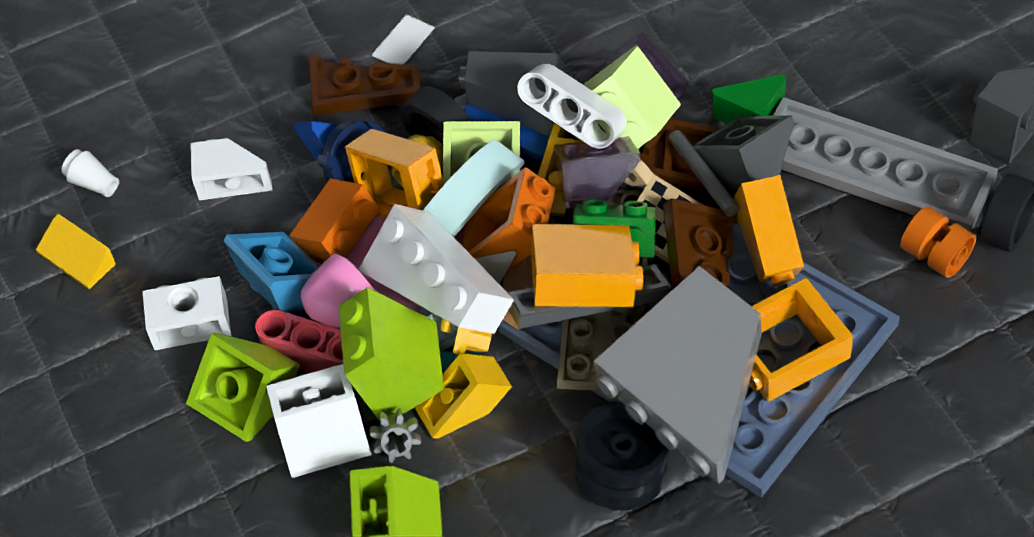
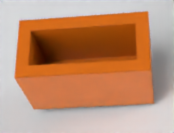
M330 178L289 237L314 262L324 263L334 254L347 258L380 211V208L363 184Z

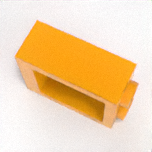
M370 129L345 146L354 183L363 184L380 208L376 216L386 219L394 204L423 211L437 192L444 186L434 147L375 129ZM387 165L399 168L404 191L393 187Z
M807 278L752 306L760 313L761 333L798 315L821 344V347L770 373L756 354L749 386L754 391L759 390L767 402L851 358L853 335Z

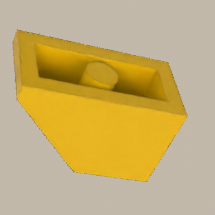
M460 353L442 374L444 390L419 404L415 409L431 437L438 439L488 415L512 386L494 357Z

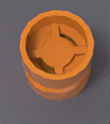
M926 206L914 216L902 236L900 247L918 260L927 258V264L930 268L945 278H950L967 261L975 246L976 235L959 224L949 226L948 217L931 206Z

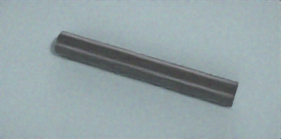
M680 130L672 132L668 138L669 142L727 217L734 216L739 211L738 204Z

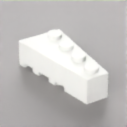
M394 204L359 267L361 273L460 328L494 334L514 301L430 212Z

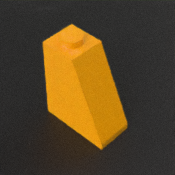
M778 175L742 183L733 199L739 206L737 221L759 283L771 281L772 286H779L795 281L794 275L800 273L804 268L781 176Z

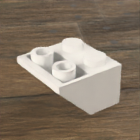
M343 364L266 386L292 478L371 455L353 388L344 375Z

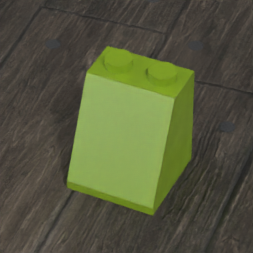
M368 287L338 306L344 375L380 422L381 412L388 416L396 414L398 408H401L403 415L444 390L436 321Z

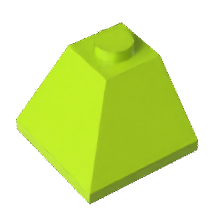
M211 333L186 404L245 442L251 441L274 415L266 386L295 378L300 364L270 346L220 333Z

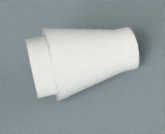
M74 150L63 163L62 174L66 176L69 183L95 191L105 197H110L118 187L119 179L113 176L89 151Z

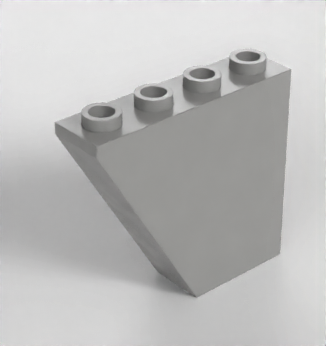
M699 266L594 360L597 376L595 380L596 385L608 398L613 399L616 397L625 405L628 414L637 423L643 424L646 422L652 427L664 446L670 450L676 448L685 455L688 464L697 474L703 477L707 474L719 484L725 478L761 339L760 313Z

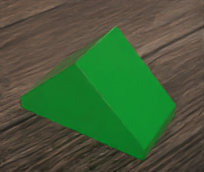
M781 74L712 89L711 113L713 118L728 124L739 116H773L782 98L785 97V75Z

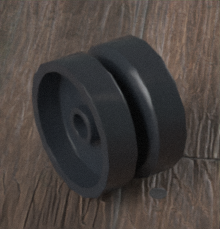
M610 402L592 410L583 418L579 427L575 459L576 482L582 493L599 506L614 511L640 508L649 504L660 494L666 480L667 460L670 449L661 443L656 436L655 430L646 422L643 424L637 423L628 414L622 402Z

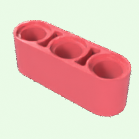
M280 310L266 311L257 319L255 328L260 344L270 346L300 364L299 369L313 373L343 364L340 329Z

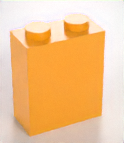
M532 224L530 258L535 306L634 307L635 290H642L643 268L638 266L639 243L638 241H632L630 226Z

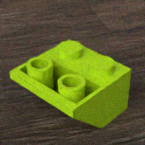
M394 466L350 470L352 537H443L438 481Z

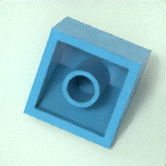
M284 232L226 235L224 243L238 272L249 282L253 290L260 293L272 305L273 310L284 311L296 316L308 315L303 307L300 293L305 283L319 266Z

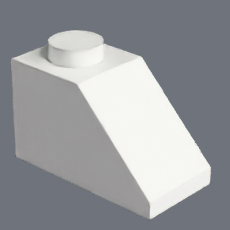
M210 139L191 143V177L199 200L273 191L266 162L230 139Z

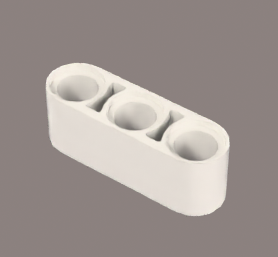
M538 65L519 80L517 88L521 100L594 148L608 147L626 129V117L618 107L553 65ZM535 77L544 82L546 92L540 91L537 88ZM566 99H571L576 103L578 113L568 108ZM598 120H603L609 125L610 134L600 129Z

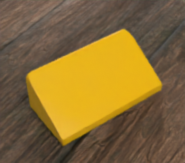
M60 214L54 217L36 249L40 256L87 289L93 287L116 265L107 246Z

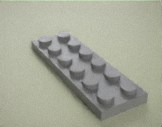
M785 97L782 98L773 115H792L794 121L781 170L914 216L924 207L931 206L948 217L949 226L959 224L970 232L997 177L998 168Z

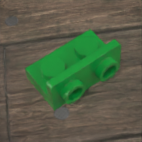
M589 199L583 201V204H576L573 213V223L575 225L630 226L632 241H638L639 257L654 258L656 207H647V203L641 201H627L623 203V206L607 205L606 201L599 199Z

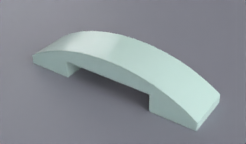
M493 139L458 169L423 211L430 212L455 237L493 192L502 187L524 165V160L496 139Z

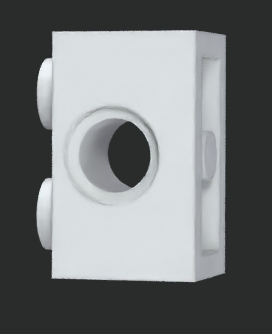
M220 276L199 278L192 282L176 285H162L156 289L142 291L146 331L154 350L207 341L211 333L232 336L228 301Z

